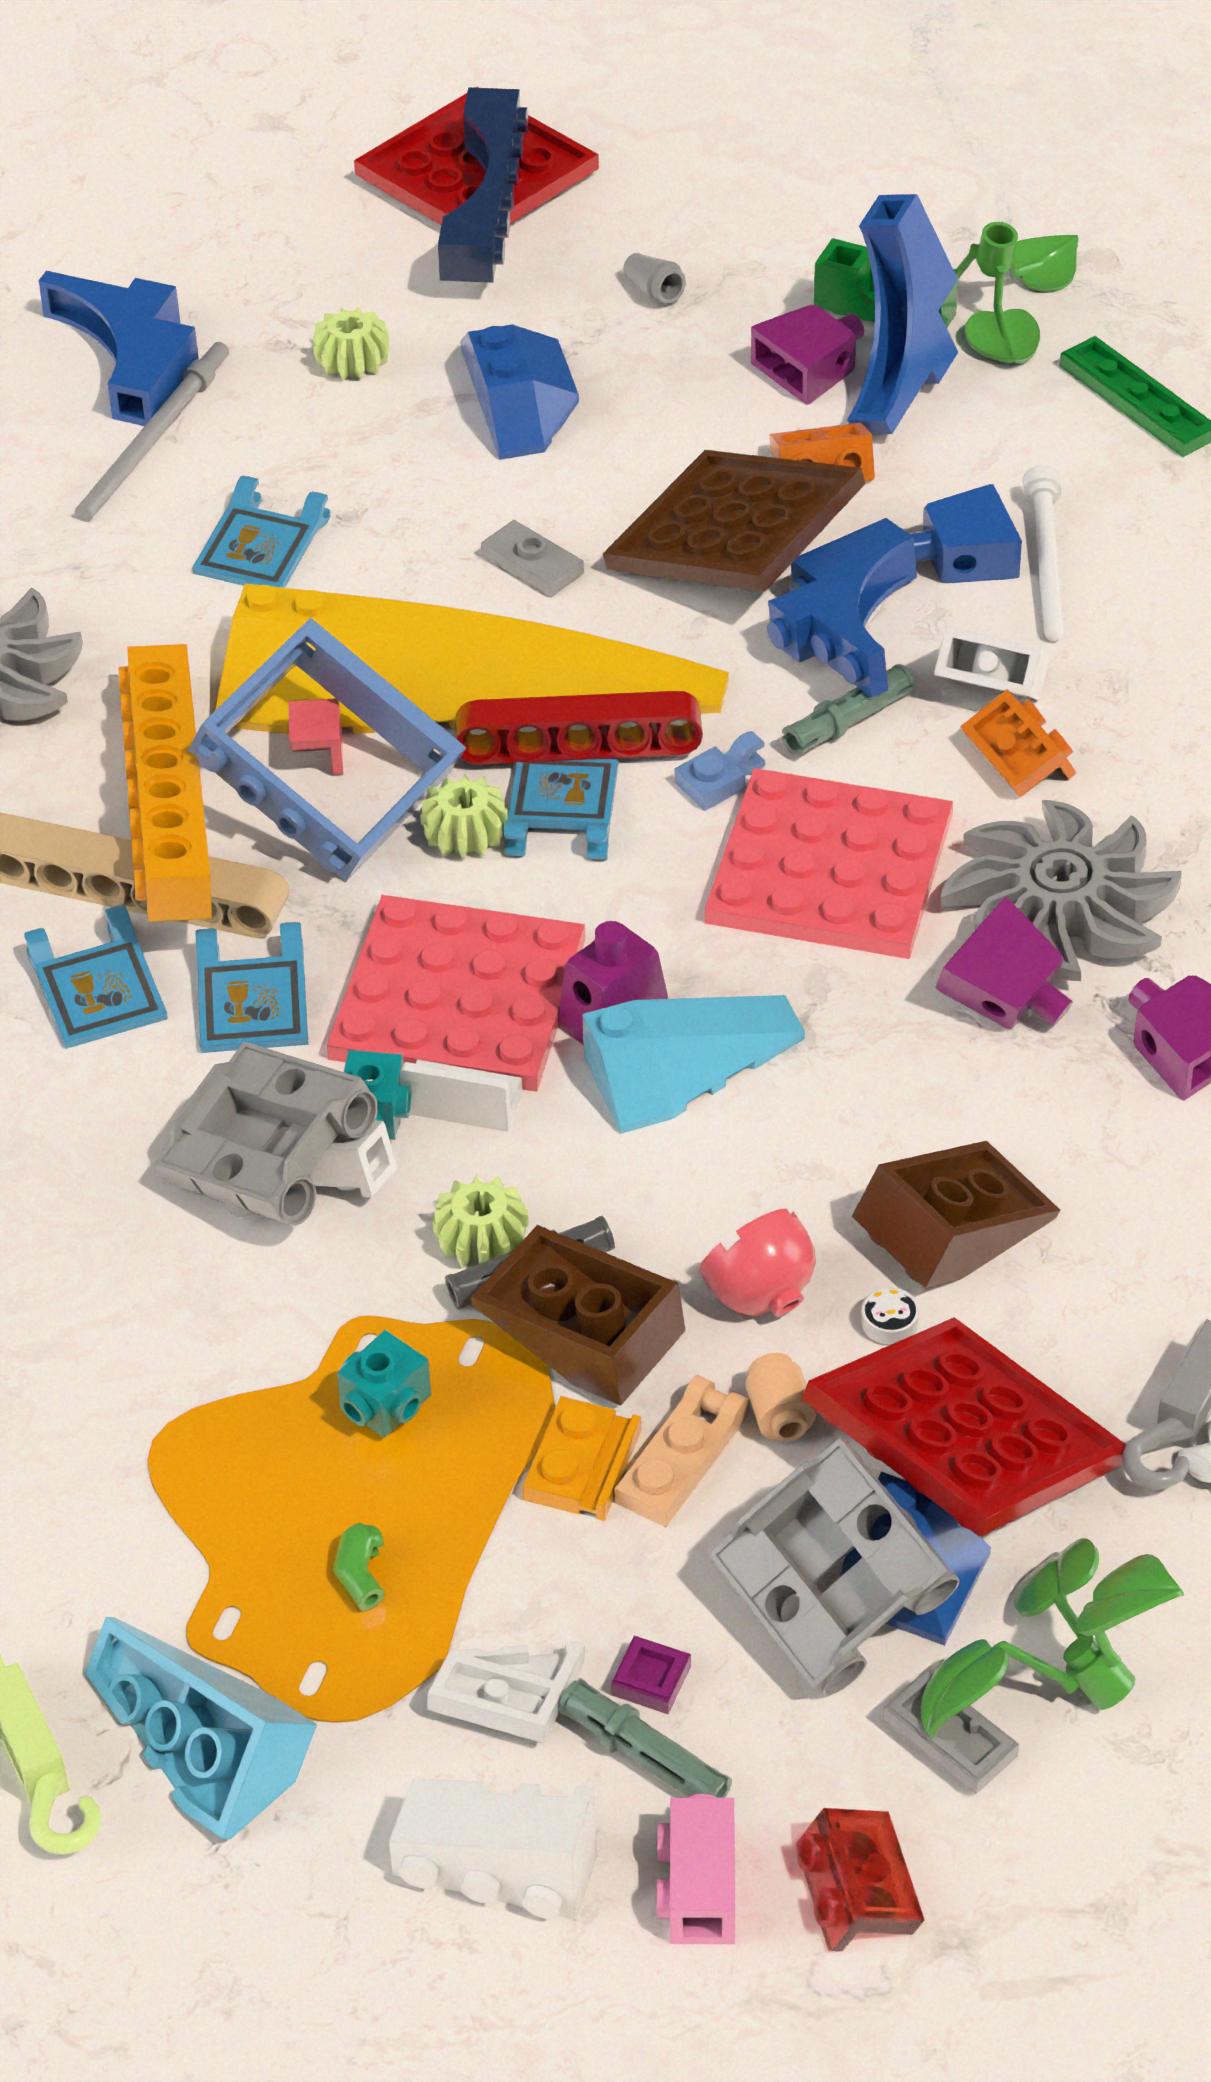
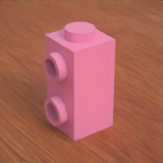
M695 1794L687 1798H670V1823H658L657 1860L658 1862H670V1879H657V1919H670V1944H735L734 1798H717L710 1794Z

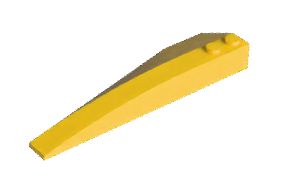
M245 584L232 619L215 710L310 618L346 646L435 722L448 721L452 729L455 728V718L459 708L468 701L480 699L685 691L697 699L701 714L721 713L729 681V672L640 646L511 617L384 598ZM309 643L307 644L314 651H316V649L312 645H310ZM296 665L233 728L289 734V701L334 699L335 697ZM339 701L342 728L353 727V734L375 733L371 727Z

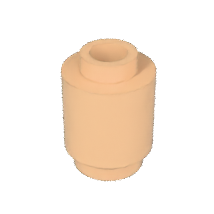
M769 1353L753 1361L748 1368V1377L745 1385L761 1434L768 1439L783 1442L793 1441L802 1437L814 1424L816 1411L802 1400L807 1385L801 1368L798 1364L792 1362L788 1355L783 1353Z

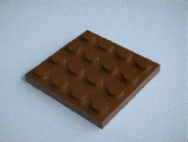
M704 450L603 553L607 570L626 572L632 575L662 577L673 581L684 580L705 583L710 586L741 588L751 592H765L865 485L862 468Z

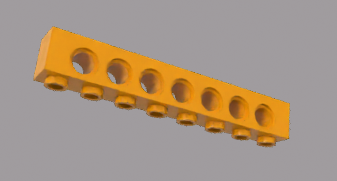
M187 644L127 647L128 666L118 667L135 898L136 901H146L148 922L212 919L211 876L200 768L197 757L188 751L196 736Z

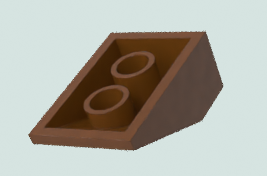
M986 1140L878 1164L851 1217L868 1232L870 1239L875 1244L883 1247L905 1268L906 1274L912 1280L921 1284L926 1289L963 1279L1055 1220L1061 1209Z
M540 1225L534 1227L471 1297L472 1306L572 1385L620 1406L686 1331L678 1282Z

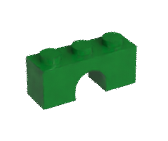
M835 238L830 240L815 262L814 305H818L823 310L837 315L854 313L861 320L875 323L874 283L866 246ZM953 269L958 278L959 270ZM958 280L939 309V313L947 328L956 316Z

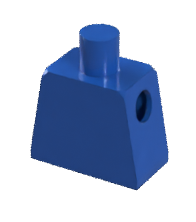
M994 484L984 485L930 502L923 508L922 532L910 534L914 537L916 562L931 560L940 581L948 584L1006 580L1020 577L1022 540Z

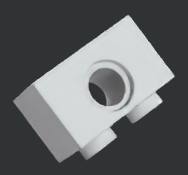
M945 626L934 675L1001 692L1008 689L1014 695L1040 700L1052 652L1034 645Z

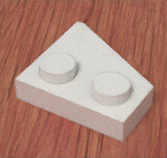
M577 1641L565 1642V1653L529 1655L528 1645L503 1646L493 1651H486L480 1648L450 1650L428 1691L427 1710L545 1743L559 1714V1702L569 1685L575 1681L582 1667L585 1644Z

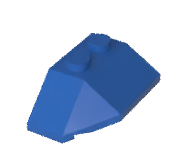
M513 324L490 326L485 329L467 332L460 341L461 350L499 460L544 453L552 443V437L562 428L579 403V394L559 340Z

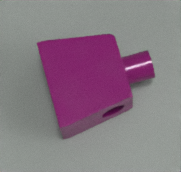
M808 305L751 327V364L808 405L853 372L855 368L856 341L864 336V326L860 318L854 313H849L837 320L818 305Z
M1004 897L945 964L935 987L946 996L1009 1029H1012L1029 1009L1054 1027L1073 1004L1070 998L1051 984L1064 961L1062 954L1007 897Z
M606 921L599 924L595 929V940L570 957L565 965L558 1027L584 1046L582 1014L632 1000L668 999L660 957L655 947L620 922Z
M1188 975L1164 990L1150 978L1140 980L1133 987L1128 997L1129 1003L1138 1010L1133 1042L1136 1049L1179 1098L1185 1101L1211 1083V984L1197 975Z

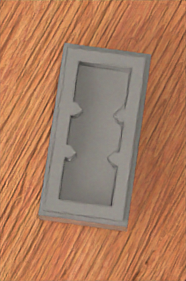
M514 519L481 542V555L550 597L584 574V561Z
M925 1670L884 1706L883 1720L973 1793L977 1794L1018 1757L1019 1743L971 1705L944 1722L932 1739L925 1731L921 1717L923 1693L932 1676L931 1673Z

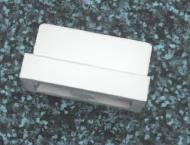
M418 1059L416 1064L403 1063L400 1071L401 1085H410L412 1089L410 1115L509 1132L523 1093L522 1078Z

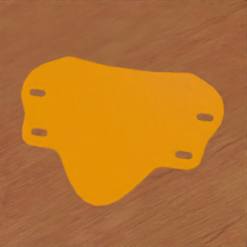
M358 1316L349 1320L338 1329L318 1369L306 1379L291 1384L222 1398L192 1408L168 1422L151 1443L147 1460L151 1483L171 1517L203 1554L210 1566L209 1581L186 1625L187 1640L190 1647L211 1661L231 1667L251 1677L266 1693L278 1698L305 1717L326 1722L357 1721L385 1710L437 1673L449 1653L465 1592L514 1485L536 1454L554 1413L555 1402L549 1369L546 1363L494 1322L464 1319L422 1324L382 1316ZM384 1330H387L428 1358L431 1396L421 1404L419 1411L410 1421L400 1423L383 1438L366 1425L358 1426L354 1424L344 1414L340 1407L337 1372L344 1361L355 1352L364 1335L375 1334L378 1336ZM471 1337L482 1338L484 1346L476 1362L471 1366L461 1365L458 1360L467 1340ZM356 1523L376 1526L381 1531L384 1539L383 1547H376L379 1550L378 1556L370 1558L367 1568L382 1587L385 1595L376 1607L366 1611L359 1609L333 1571L341 1535L348 1527ZM237 1607L241 1611V1616L231 1636L225 1640H218L214 1637L213 1631L220 1616L226 1608ZM316 1661L325 1663L327 1672L318 1691L310 1696L302 1694L299 1688L309 1666Z

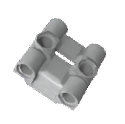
M243 1041L229 1062L214 1064L172 1121L169 1144L160 1154L154 1165L162 1174L163 1179L169 1184L221 1201L228 1211L236 1217H247L256 1213L288 1225L297 1226L310 1216L316 1201V1188L308 1176L338 1134L359 1139L371 1130L378 1112L377 1100L361 1077ZM282 1127H289L271 1153L265 1152Z
M840 1437L821 1451L814 1459L798 1466L736 1522L733 1530L708 1554L811 1688L822 1693L824 1696L838 1693L861 1675L866 1668L867 1661L857 1648L897 1612L906 1607L917 1615L928 1613L946 1601L956 1590L960 1582L948 1564L926 1537L922 1535L916 1526L913 1516L896 1502L848 1441ZM890 1513L892 1520L890 1531L882 1539L874 1541L872 1538L874 1522L883 1514ZM856 1548L863 1558L821 1593L816 1587L817 1581L850 1551ZM797 1594L800 1603L798 1612L792 1619L783 1622L781 1618L782 1605L789 1596Z

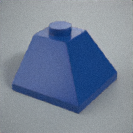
M881 1471L878 1477L881 1484L896 1502L913 1516L916 1526L922 1535L926 1537L960 1580L953 1594L937 1608L928 1613L917 1615L914 1611L903 1607L885 1624L945 1646L990 1556L991 1547L974 1532L962 1527L952 1515L926 1495L914 1490L908 1481ZM890 1513L883 1514L874 1522L872 1527V1538L874 1541L882 1539L890 1531L892 1525ZM856 1548L845 1556L839 1578L863 1558Z

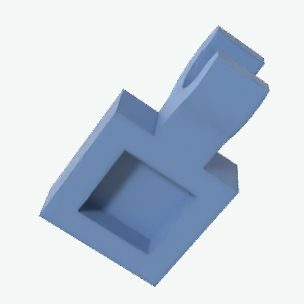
M748 731L740 735L733 742L726 754H723L714 746L674 768L675 783L706 811L746 789L745 775L752 774L754 768L762 769L766 765L765 760L756 752L765 746L764 741L753 731Z

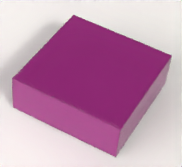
M634 1635L611 1682V1696L669 1715L691 1668V1654Z

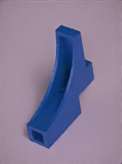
M918 194L878 195L859 225L872 269L875 325L867 374L860 395L847 421L849 424L861 422L871 434H893L923 384H939L958 354V350L939 313L940 307L958 278Z
M46 270L38 280L44 317L63 322L87 333L109 352L116 363L112 376L107 382L112 419L145 426L183 381L184 371L194 360L199 359L195 327L180 324L176 286L135 277L129 287L126 288Z
M884 518L799 555L790 564L792 580L789 583L790 592L768 601L770 622L767 625V631L771 642L777 649H782L799 663L816 656L820 662L829 665L841 674L848 683L854 684L871 698L888 691L885 649L872 638L865 626L874 610L885 598L901 586L917 578L914 537L888 518Z

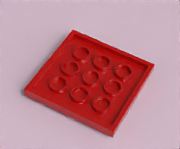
M467 93L354 160L355 175L442 225L443 216L458 208L471 197L486 174L477 159L465 149L463 112ZM528 115L527 134H524L523 158L519 159L518 185H514L515 202L514 210L510 211V224L598 170L599 154Z
M955 1317L808 1380L802 1400L819 1412L829 1424L841 1429L864 1447L869 1455L882 1461L908 1481L914 1490L926 1495L952 1515L962 1527L971 1530L979 1537L1123 1466L1122 1454L1126 1445L1123 1441Z

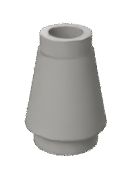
M633 253L624 263L623 271L625 276L656 304L673 303L684 292L686 285L685 275L680 266L675 262Z

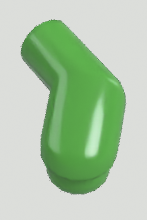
M356 1523L348 1527L341 1535L333 1571L359 1609L366 1611L376 1607L385 1595L384 1590L367 1568L370 1558L378 1556L379 1550L376 1547H383L384 1539L381 1531L376 1526Z

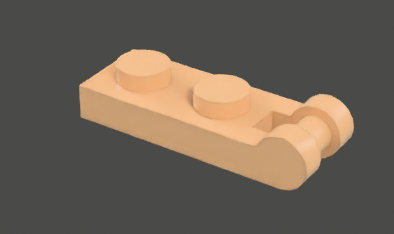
M696 1375L688 1384L681 1402L616 1486L615 1503L666 1528L745 1421L750 1409V1399L735 1392L726 1395L715 1389L714 1382ZM705 1410L717 1415L712 1424L700 1419Z

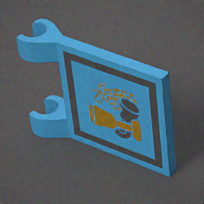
M240 476L228 508L192 567L193 573L242 586L254 584L285 588L318 529L325 526L331 517L330 509L325 508L328 495L314 491L310 492L306 497L301 517H292L258 509L262 501L261 493L255 491L259 485V480L250 476Z
M618 759L517 763L508 820L505 821L504 836L506 838L505 855L525 856L528 828L586 830V840L588 841L587 859H607L618 774Z
M118 905L105 910L108 920L107 930L112 942L58 958H54L44 928L24 933L28 946L27 955L37 974L65 1049L168 1019L167 1011L136 938L125 905Z
M285 922L280 924L282 956L220 961L217 930L215 928L196 930L201 1053L236 1051L243 1041L264 1048L309 1045L301 923Z

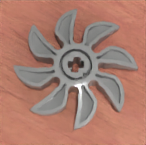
M32 587L10 611L0 618V715L7 720H30L42 717L65 705L68 702L66 693L46 684L61 677L75 664L83 645L81 631L46 637L49 629L46 602L44 597Z
M1042 800V812L1053 842L1042 841L1033 825L1018 821L986 823L974 827L963 834V843L985 856L965 863L951 874L941 892V907L981 905L975 919L976 930L1004 897H1007L1062 954L1064 961L1056 978L1081 981V969L1069 936L1082 938L1083 944L1090 954L1109 959L1141 956L1161 946L1162 936L1138 922L1156 916L1174 901L1180 890L1182 871L1140 873L1145 863L1147 839L1144 827L1134 816L1131 815L1109 838L1100 842L1096 847H1092L1093 825L1089 817L1083 811L1070 804L1052 800Z

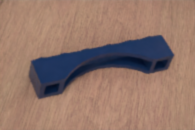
M468 87L463 112L465 149L477 159L486 174L471 197L458 208L443 216L438 240L440 281L493 283L496 265H504L505 238H509L510 211L514 210V185H518L519 159L523 158L524 134H527L528 107L520 106V89Z

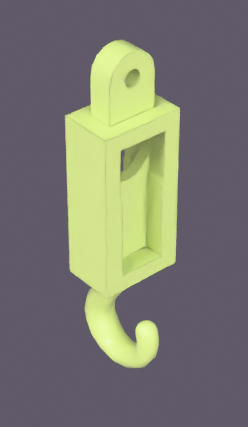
M0 1655V1739L32 1806L29 1820L31 1836L38 1846L49 1853L65 1855L79 1852L93 1841L99 1831L102 1817L99 1806L92 1797L84 1796L78 1803L80 1810L85 1816L84 1822L79 1829L65 1834L56 1833L50 1829L49 1819L57 1796L70 1791L63 1757L18 1662L5 1666Z

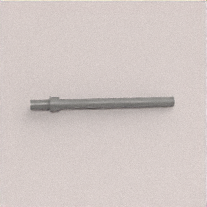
M215 342L201 359L194 360L184 371L183 381L75 508V514L80 520L89 522L195 394L205 391L215 379V370L229 355V349L224 343Z

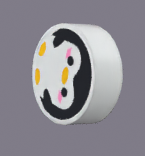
M886 1287L871 1292L864 1299L861 1325L865 1334L872 1340L881 1344L891 1345L916 1333L919 1324V1305L910 1293L899 1288Z

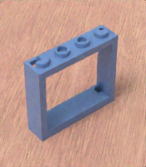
M310 618L201 724L188 751L197 757L199 763L205 769L216 773L234 788L243 801L255 806L272 820L285 836L296 840L315 856L323 868L334 872L344 882H347L413 813L422 801L426 799L428 787L438 786L444 777L451 773L466 747L316 621ZM309 643L310 645H312L316 649V651H314L307 644ZM296 665L425 773L358 844L227 735ZM434 748H435L439 753H441L444 757L442 758L440 755H438V754L434 751Z

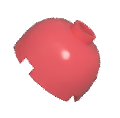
M787 1208L778 1209L764 1214L736 1230L740 1239L728 1251L725 1250L720 1242L704 1258L698 1272L710 1290L727 1308L738 1314L751 1316L762 1315L772 1311L775 1317H780L795 1309L804 1300L800 1291L806 1287L812 1278L816 1265L815 1248L807 1230L795 1212L792 1211L790 1214Z

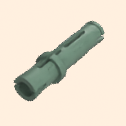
M896 664L886 671L888 691L871 698L856 687L838 699L822 701L814 707L813 712L808 716L782 729L784 734L782 741L792 755L797 757L823 741L839 739L844 736L847 728L851 727V725L869 717L897 699L912 693L915 688L912 686L915 684L912 674L904 665Z
M579 1678L578 1681H573L564 1692L558 1705V1711L600 1738V1745L611 1753L620 1751L688 1797L695 1794H710L717 1798H725L732 1785V1779L729 1776L712 1768L681 1745L639 1718L640 1712L628 1703L620 1706L587 1684L582 1678Z

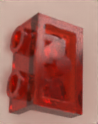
M823 1808L797 1841L796 1849L798 1865L804 1872L814 1903L815 1919L818 1925L821 1926L828 1950L835 1952L844 1951L857 1933L913 1935L925 1919L889 1811Z

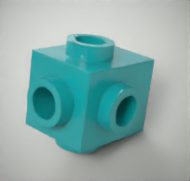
M348 1050L344 1072L361 1077L370 1092L375 1095L378 1108L375 1121H384L389 1139L395 1140L400 1118H409L412 1101L411 1086L401 1085L400 1081L403 1054Z
M387 1330L379 1334L363 1350L352 1353L337 1372L340 1407L344 1414L354 1424L358 1426L366 1425L383 1438L400 1423L410 1421L419 1411L421 1404L431 1396L428 1358Z

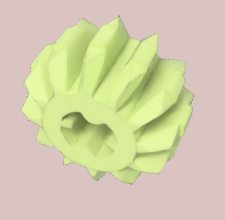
M341 307L338 314L325 313L323 321L315 324V331L313 333L314 357L317 360V365L324 367L326 375L340 373L342 380L353 375L362 379L363 373H378L379 365L387 363L389 331L386 328L385 321L378 319L376 312L362 313L360 307L353 311H346Z
M464 774L461 780L453 781L444 777L441 787H428L426 800L422 801L420 818L429 846H438L443 856L454 851L459 852L464 860L468 852L474 851L484 856L488 846L500 845L505 821L508 820V810L505 808L500 787L489 786L485 777L470 781L466 774Z
M475 1174L472 1183L466 1185L454 1180L451 1192L439 1193L436 1211H434L435 1217L432 1218L433 1233L439 1241L444 1257L457 1256V1260L462 1268L472 1261L482 1263L513 1251L524 1240L526 1227L529 1225L528 1210L525 1209V1203L521 1202V1195L518 1193L517 1187L504 1188V1184L499 1176L488 1183L482 1182L477 1174Z

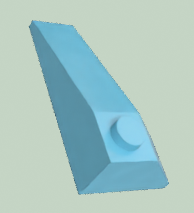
M785 995L632 1000L582 1014L584 1059L620 1134L674 1119L687 1111V1103L706 1091L712 1095L726 1087V1079L744 1068L756 1069L805 1039V1031Z
M105 1617L85 1672L118 1721L121 1724H130L145 1745L146 1749L142 1755L151 1768L161 1769L175 1788L171 1796L179 1808L220 1838L232 1839L296 1782L317 1724L278 1698L116 1617Z

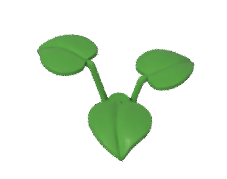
M991 222L984 226L980 243H972L970 245L969 253L956 268V270H959V279L973 260L976 259L983 274L995 277L994 312H976L966 322L965 337L972 349L985 357L1005 363H1023L1034 356L1040 341V329L1035 318L1023 309L1003 311L1002 297L1005 272L1010 271V276L1014 279L1021 277L1025 286L1036 291L1052 292L1067 287L1072 282L1076 272L1078 235L1042 236L1017 241L1018 233L1016 229L1007 223Z
M1087 1538L1077 1539L1063 1549L1060 1556H1054L1036 1567L1019 1585L1013 1601L1016 1610L1021 1616L1025 1617L1038 1615L1054 1603L1056 1604L1058 1610L1078 1638L1064 1652L1063 1659L1067 1663L1066 1673L1006 1641L998 1642L993 1647L985 1639L974 1641L946 1659L928 1681L921 1702V1717L925 1731L933 1739L935 1733L944 1722L966 1709L990 1691L1004 1676L1009 1664V1657L1059 1682L1069 1694L1079 1687L1099 1710L1115 1706L1130 1693L1136 1679L1121 1661L1122 1659L1113 1650L1105 1631L1158 1605L1184 1596L1182 1589L1171 1577L1159 1558L1151 1554L1140 1555L1125 1562L1104 1577L1094 1589L1093 1601L1088 1602L1083 1607L1079 1617H1077L1068 1603L1067 1595L1086 1585L1093 1578L1099 1564L1097 1547Z

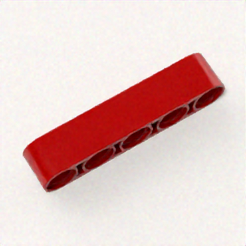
M685 691L480 699L463 704L457 711L455 718V739L466 747L461 758L472 764L684 755L696 750L703 738L699 702L693 695ZM677 720L687 721L686 724L679 726L670 724ZM628 722L638 724L630 728L620 726L623 723ZM574 725L587 726L585 729L582 730H573L570 728ZM525 727H534L537 729L533 732L520 731V729ZM481 729L485 730L486 733L477 735L470 733V731Z

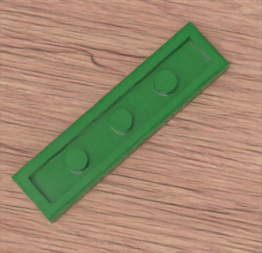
M1093 336L1061 352L1060 366L1180 456L1185 457L1211 443V420L1097 336Z

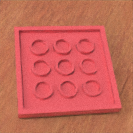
M754 768L705 907V924L910 959L952 819L953 801Z
M381 895L327 1043L328 1060L346 1063L348 1050L403 1054V1063L416 1064L418 1059L522 1078L523 1090L538 1092L558 1028L565 965L570 957L583 949L586 939L585 924Z

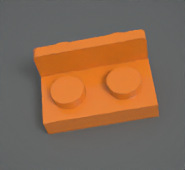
M861 422L769 434L770 451L775 458L862 468L865 481H872L875 478L872 434Z
M1008 689L960 726L966 737L1019 798L1057 768L1068 780L1076 774V771L1067 759V757L1074 753L1069 744L1056 729L1047 734L1041 727L1046 723V720L1029 699L1020 703Z

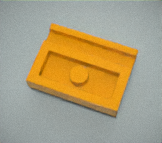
M560 1396L523 1484V1500L580 1515L581 1510L595 1513L596 1519L605 1521L615 1497V1488L623 1478L641 1433V1416L633 1414L630 1419L616 1415L615 1409Z

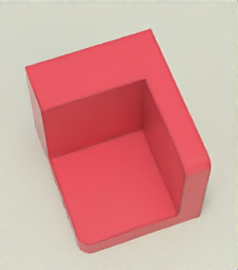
M336 698L289 701L290 748L293 749V752L331 749L333 775L344 774L343 735L339 701Z

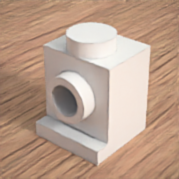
M375 1121L371 1130L359 1139L338 1134L309 1175L314 1185L337 1187L339 1190L360 1188L362 1197H373L398 1169L384 1121Z

